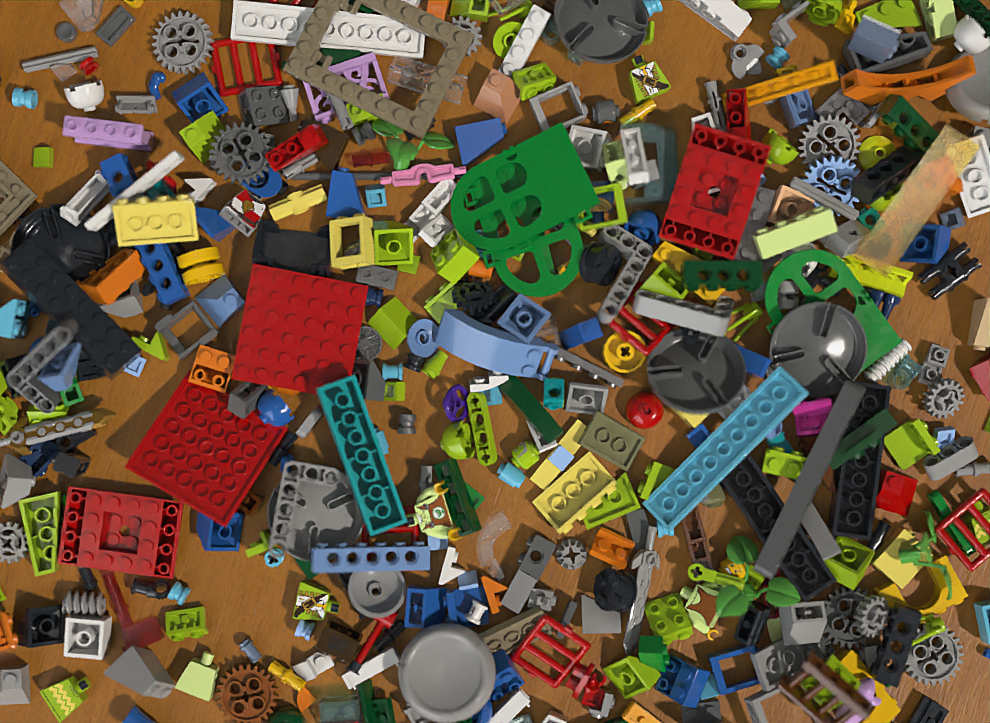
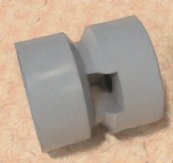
M783 281L780 284L777 295L779 310H793L799 306V298L796 297V294L799 293V287L794 281Z

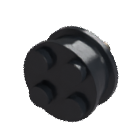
M598 241L589 243L583 250L579 262V272L583 281L596 283L603 287L611 285L619 272V268L622 266L619 250L611 244L604 245Z
M606 568L597 574L594 583V600L596 605L600 609L609 612L616 611L622 613L630 610L637 598V582L632 573L622 569Z

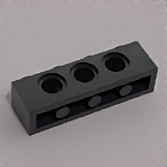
M905 146L893 151L886 158L881 159L877 164L852 180L851 196L867 205H871L917 173L922 155Z
M895 603L894 607L890 608L888 625H885L883 628V639L881 644L877 646V657L870 667L871 677L875 681L898 688L913 644L912 641L915 638L922 617V613L919 610L899 603ZM900 622H904V627L901 630H897V625ZM897 640V647L891 648V643ZM892 659L890 666H884L886 660Z

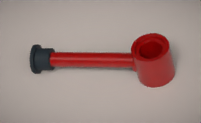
M398 611L387 617L372 618L377 622L355 660H352L349 666L345 668L357 675L360 674L358 672L362 667L361 663L383 626L389 629L398 615Z

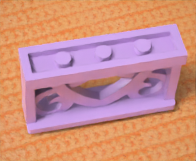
M374 52L329 66V71L339 76L344 75L347 80L359 84L368 90H374V88L367 86V83L377 84L380 88L378 94L382 93L383 97L390 99ZM369 66H374L378 79L368 78ZM357 71L358 75L356 77H361V79L352 78V72ZM303 82L315 120L322 124L331 122L332 118L337 117L330 100L326 99L324 102V107L327 104L331 105L329 111L322 112L318 108L320 100L326 97L327 93L319 89L322 94L314 99L310 87L312 85Z
M65 116L63 135L74 137L76 143L145 152L153 151L155 133L145 131L143 125Z

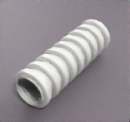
M900 338L902 340L900 344L882 356L881 359H878L876 363H873L872 367L868 368V371L863 372L864 377L870 383L877 384V381L881 380L882 376H886V372L891 371L890 368L895 367V363H899V359H903V355L908 354L907 351L912 350L911 345L905 339Z

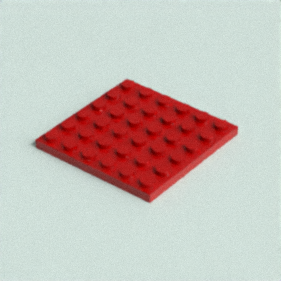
M253 264L231 379L317 394L316 387L352 375L368 286Z
M189 370L124 468L226 528L287 433L288 428L285 426L274 427L269 423L265 425L258 417L260 412L257 409H254L244 419L240 418L228 410L230 393H223L189 382L191 370Z

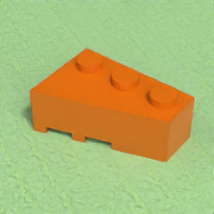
M124 248L105 261L106 265L97 272L93 269L89 272L91 276L82 282L78 279L75 283L95 303L110 305L116 301V298L130 287L131 283L143 275L147 267L142 264L137 250Z

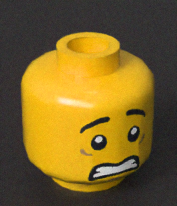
M726 558L720 562L718 570L724 574L744 578L746 565L745 563L735 564L729 558Z

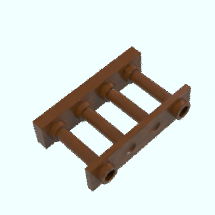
M813 651L806 655L802 664L804 668L791 679L783 674L777 685L782 693L792 699L818 723H845L856 714L864 720L870 715L873 703ZM809 674H812L819 682L805 692L797 684ZM826 687L835 695L820 705L813 697ZM843 701L850 709L836 719L828 710L838 702Z

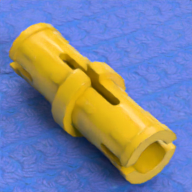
M649 98L641 105L634 106L631 111L618 118L619 123L626 129L632 123L638 120L641 121L646 114L657 109L656 104Z
M276 660L268 668V671L280 678L281 682L289 684L298 692L306 684V681L293 673L292 669H287Z

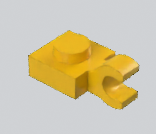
M842 0V12L835 23V27L844 34H851L856 17L853 11L857 5V0H850L849 4L848 0Z

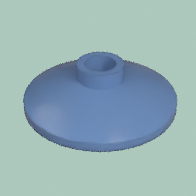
M420 319L410 326L407 334V343L414 355L429 357L438 349L439 345L435 342L438 327L433 321Z

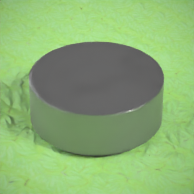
M64 22L58 26L57 36L63 42L71 43L77 38V29L71 23Z

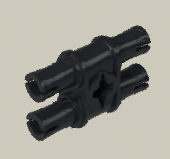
M962 242L952 251H946L937 264L930 263L927 269L916 275L918 280L922 279L919 281L922 285H925L935 276L939 277L940 283L927 291L928 295L932 294L930 296L932 300L936 301L937 298L947 291L952 292L956 286L963 281H967L970 274L982 267L981 263L977 264L979 260L975 257L962 267L959 265L958 260L971 251L970 247L965 248L968 246L965 242ZM948 268H951V271L949 272L950 274L948 275Z

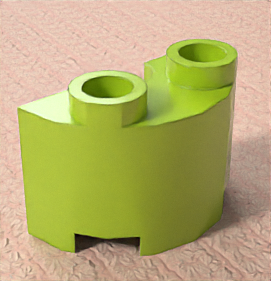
M0 396V431L5 436L17 422L18 407L9 397L4 398Z

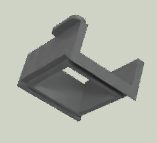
M195 301L190 302L174 316L168 314L155 324L156 330L164 335L181 360H185L199 348L200 344H207L220 332ZM192 311H195L210 331L188 349H185L170 328Z

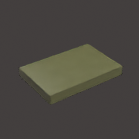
M596 410L577 444L621 469L628 471L646 438Z

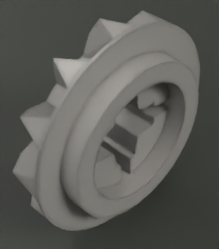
M567 539L558 546L556 557L562 567L575 570L586 561L587 551L580 541ZM569 547H571L573 552H580V554L574 556V562H572L570 557L565 556L569 554Z

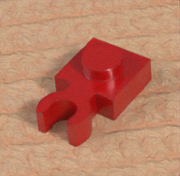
M593 672L591 677H596V672ZM605 675L602 676L601 681H598L600 687L596 693L588 694L584 690L581 704L600 710L605 694V689H601V686L606 682Z

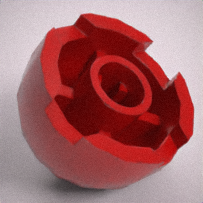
M644 391L634 394L627 401L625 412L629 422L636 428L651 429L662 420L664 407L658 396Z

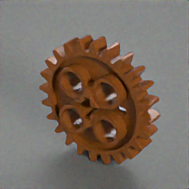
M249 662L247 668H245L244 664L241 663L239 669L234 666L232 668L233 673L228 670L226 676L221 677L220 680L223 683L217 685L221 690L216 692V695L221 696V698L216 703H222L219 711L225 709L226 712L223 717L231 716L229 722L236 719V723L241 721L243 723H256V720L258 723H262V717L268 719L270 717L268 712L273 713L274 708L272 706H277L278 704L274 699H277L279 694L274 692L279 689V686H273L276 679L270 680L272 673L270 672L266 675L265 667L260 671L259 664L252 668V664ZM256 679L259 682V687L252 686L251 680ZM232 684H239L241 690L235 691L232 688ZM259 690H264V693L255 692H258ZM246 691H247L248 694H252V695L250 696V698H248L247 695H244V696H242V695H243ZM231 696H241L237 699H231ZM260 698L263 701V706L256 705L255 699ZM241 702L244 705V710H239L236 707V703Z

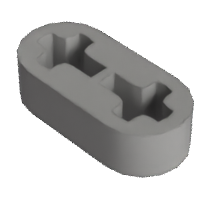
M319 405L297 430L296 434L300 438L304 439L324 415V411Z

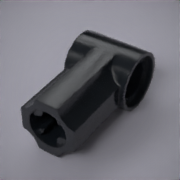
M92 429L58 437L56 445L62 451L73 450L81 443L97 435V431ZM66 437H69L71 440L69 447L64 443Z

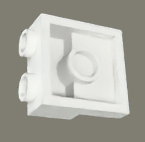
M572 125L569 137L584 169L601 172L602 168H606L602 144L612 142L611 135L607 131Z

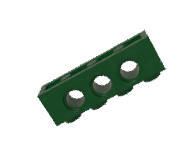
M889 94L876 111L881 117V122L892 129V133L901 138L907 148L922 155V161H934L947 144L940 134L902 95Z
M684 261L680 266L681 289H687V291L706 289L712 292L718 289H726L728 292H733L738 289H745L747 292H753L763 284L762 261ZM698 273L704 274L706 280H701L698 277ZM737 273L742 274L744 280L738 279ZM717 274H723L725 280H720Z

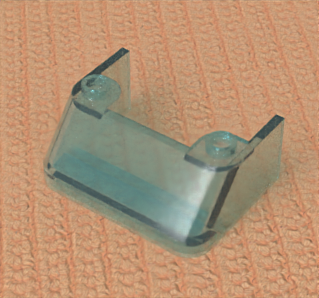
M654 123L620 125L618 134H620V130L640 127L641 137L644 142L657 143L658 172L660 176L659 181H651L645 186L644 197L625 198V206L670 203L679 175L675 130L669 126Z

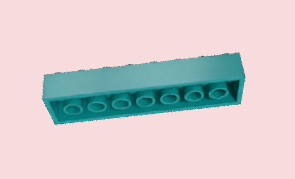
M349 375L316 387L318 398L367 533L373 536L406 523L407 519L355 375Z

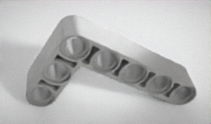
M618 225L605 227L598 235L599 242L604 245L611 244L616 246L620 256L627 260V263L597 311V319L603 324L611 323L616 317L653 254V249L649 244Z
M637 290L632 310L637 314L717 336H724L735 300L728 296H719L713 309L655 292Z
M290 461L285 465L269 543V553L272 557L280 558L287 552L299 482L333 487L340 480V473L337 469ZM294 466L297 469V474L290 476L287 473L288 467ZM312 469L316 472L317 477L309 479L306 472ZM333 473L336 477L335 482H328L326 474ZM286 485L293 487L294 493L292 495H286L283 492V488ZM288 505L290 513L283 515L280 512V506ZM284 524L287 527V532L285 534H278L276 526ZM279 543L283 546L281 554L273 552L272 547L274 544Z

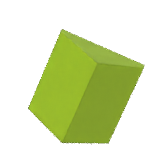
M395 296L382 306L368 323L395 350L407 339L408 330L417 319Z

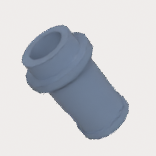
M246 638L239 644L240 651L243 650L253 664L263 655L252 644L253 640Z

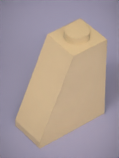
M990 298L974 300L967 342V345L974 346L973 350L985 351L986 348H990Z

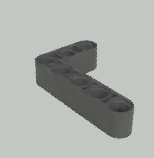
M69 318L62 320L7 375L6 380L8 384L43 413L53 412L62 397L59 391H54L38 379L39 374L36 372L54 357L78 331L77 323Z

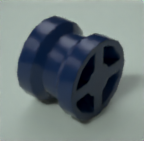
M368 286L365 305L370 306L372 304L381 308L384 289L374 290L373 287Z

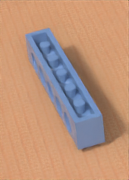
M421 541L413 542V545H405V542H394V545L386 546V542H375V546H367V543H355V546H348V543H336V547H328L327 543H318L316 547H311V571L313 573L430 570V546L424 545V542ZM393 551L394 558L391 561H387L386 554ZM408 551H412V559L406 561L405 554ZM335 552L336 560L329 563L327 560L328 555ZM350 552H355L356 554L353 562L347 561V555ZM374 552V560L368 562L366 559L367 554Z

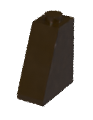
M305 117V120H301L297 131L300 132L311 124L320 125L329 143L314 153L331 172L336 170L350 137L345 133Z

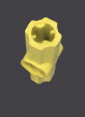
M322 184L305 191L294 192L288 195L286 199L271 204L268 207L276 222L293 214L304 213L310 207L327 201L328 198Z

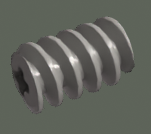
M69 589L62 603L63 614L66 612L73 614L75 612L76 615L83 613L85 616L89 614L96 616L98 614L100 617H103L106 611V598H103L102 592H99L98 596L95 597L94 591L90 593V596H87V591H83L82 596H80L79 590H76L75 594L72 595V590Z

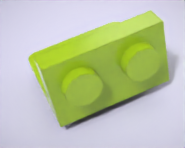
M911 418L885 436L884 445L900 469L905 470L926 455H935L941 451L938 447L939 442L933 435L931 436L928 433V426L922 419Z
M652 460L651 464L648 463L646 466L644 481H641L638 486V496L648 500L649 496L675 469Z
M673 593L645 603L644 610L653 636H663L664 644L670 645L672 641L678 639L685 640L690 635H693L692 625L679 593Z

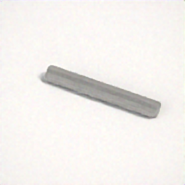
M92 46L25 61L22 65L24 71L29 73L83 61L90 56L96 58L99 54L97 48Z
M793 177L790 181V187L852 221L858 218L859 211L797 177Z

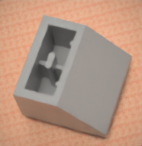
M824 601L797 603L791 606L778 607L784 646L820 642L827 622Z

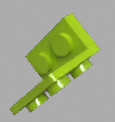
M833 654L829 656L825 663L857 690L861 682ZM811 675L804 679L800 685L808 691L819 681ZM825 687L813 698L822 705L835 694ZM843 701L838 702L835 706H833L830 710H828V712L831 711L832 709L836 708L837 706L841 705V704L844 703V702H843Z

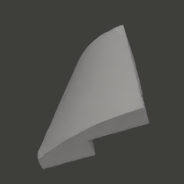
M581 594L583 634L621 633L620 612L604 611L596 605L594 599Z

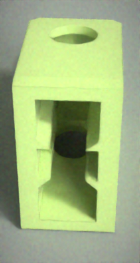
M621 139L602 144L605 165L611 184L621 183L622 190L626 189L629 180Z
M204 651L201 659L194 657L181 675L175 688L210 701L214 695L219 667L211 664L215 654Z

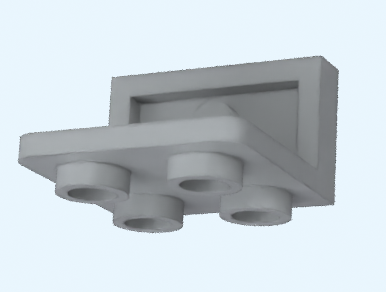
M808 0L804 3L798 2L787 14L784 12L776 18V21L772 24L773 28L769 31L775 46L785 49L797 37L788 23L807 8L810 4Z

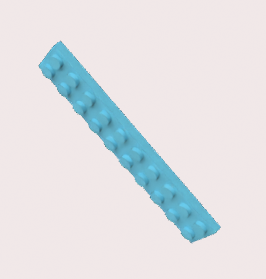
M779 366L642 504L670 532L809 393Z

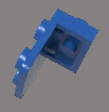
M484 586L459 590V588L447 590L446 596H443L444 608H448L449 615H445L446 623L460 624L465 627L477 626L478 624L467 620L464 616L468 614L472 607L473 599L487 605ZM488 609L481 616L479 625L489 623Z

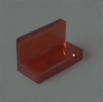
M157 616L138 622L120 631L126 644L121 647L123 653L131 646L142 648L165 637Z

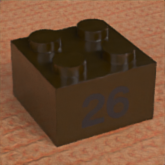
M329 619L320 634L315 648L322 655L328 656L330 654L336 657V661L342 664H350L364 635Z

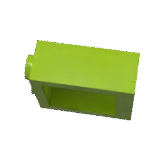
M621 183L594 188L597 195L614 192L619 219L588 225L584 221L578 225L576 223V226L581 228L582 232L628 223ZM584 213L578 215L579 219L585 217Z

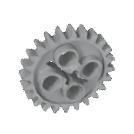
M179 11L178 16L171 13L172 19L165 16L166 23L159 22L161 29L155 28L154 30L158 32V35L152 36V38L157 40V42L152 43V46L157 48L153 53L159 55L156 60L162 62L161 65L164 68L168 67L170 72L175 70L177 74H180L182 70L187 75L188 69L195 73V67L201 70L200 63L207 64L205 58L212 57L208 51L214 50L210 46L211 43L215 42L212 38H209L213 35V32L208 30L210 26L207 23L204 24L205 20L199 18L198 15L195 13L191 15L188 11L185 13V16L181 11ZM195 29V33L189 36L190 30ZM176 30V35L171 38V33ZM196 48L195 54L190 56L191 49ZM177 49L176 56L172 57V52Z
M827 114L826 119H824L823 116L819 115L818 122L815 119H811L813 125H805L808 129L807 132L801 131L804 138H798L802 142V145L797 146L798 149L802 150L798 156L805 157L801 163H808L806 169H810L809 164L816 165L815 159L822 162V157H826L829 154H832L835 160L838 157L832 150L827 148L825 143L817 138V134H820L826 141L831 143L833 148L841 153L842 162L846 158L850 161L851 159L857 160L854 154L860 153L856 149V146L861 145L860 142L856 141L860 135L854 134L857 128H850L852 122L848 121L845 123V117L839 120V115L835 114L832 119L831 115ZM832 127V128H833V133H832V135L829 136V137H826V136H825V130H826V128ZM841 140L847 141V146L844 149H839L838 145ZM819 142V149L812 151V143ZM833 170L825 171L828 177L832 175Z
M921 624V629H917L914 639L927 633L925 624ZM945 626L946 631L933 635L911 647L904 670L909 672L911 678L915 677V681L918 683L922 680V683L926 686L928 682L935 686L937 681L940 685H943V679L950 682L949 675L956 677L954 670H961L957 664L963 663L959 659V656L964 655L963 652L959 651V649L963 648V645L956 644L960 638L953 637L955 632L952 630L948 631V627ZM938 637V642L932 645V639ZM921 647V653L916 655V648ZM948 653L947 660L942 661V656ZM931 663V669L929 671H925L926 665Z

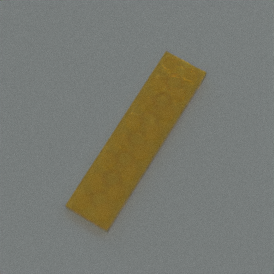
M946 125L853 256L886 278L981 146L954 128Z

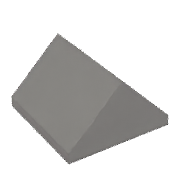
M569 382L565 411L593 415L597 410L604 414L609 387Z

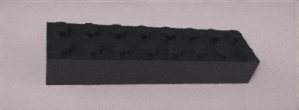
M29 238L0 262L1 270L56 326L66 318L72 319L77 323L78 331L71 341L81 344L80 350L111 381L141 356L142 349L32 238Z
M853 381L866 387V390L843 438L883 409H889L892 386ZM885 434L880 437L881 442L875 447L871 448L869 445L865 448V454L856 460L853 457L835 469L834 482L836 492H832L827 525L831 535L871 540Z
M749 453L720 483L762 545L765 546L785 504ZM799 526L779 569L784 577L796 588L800 599L806 602L837 580Z

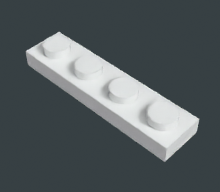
M535 4L533 5L501 64L499 72L512 79V72L524 67L550 19L551 13Z

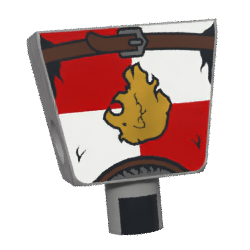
M243 190L227 203L218 215L249 237L257 227L266 206L261 202L263 197Z

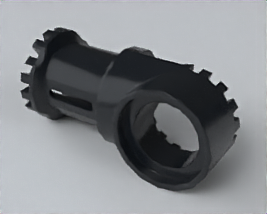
M136 577L130 592L131 594L146 595L147 598L152 597L163 600L170 593V584L163 579L147 582ZM164 586L167 588V590L162 593L156 591L157 587Z

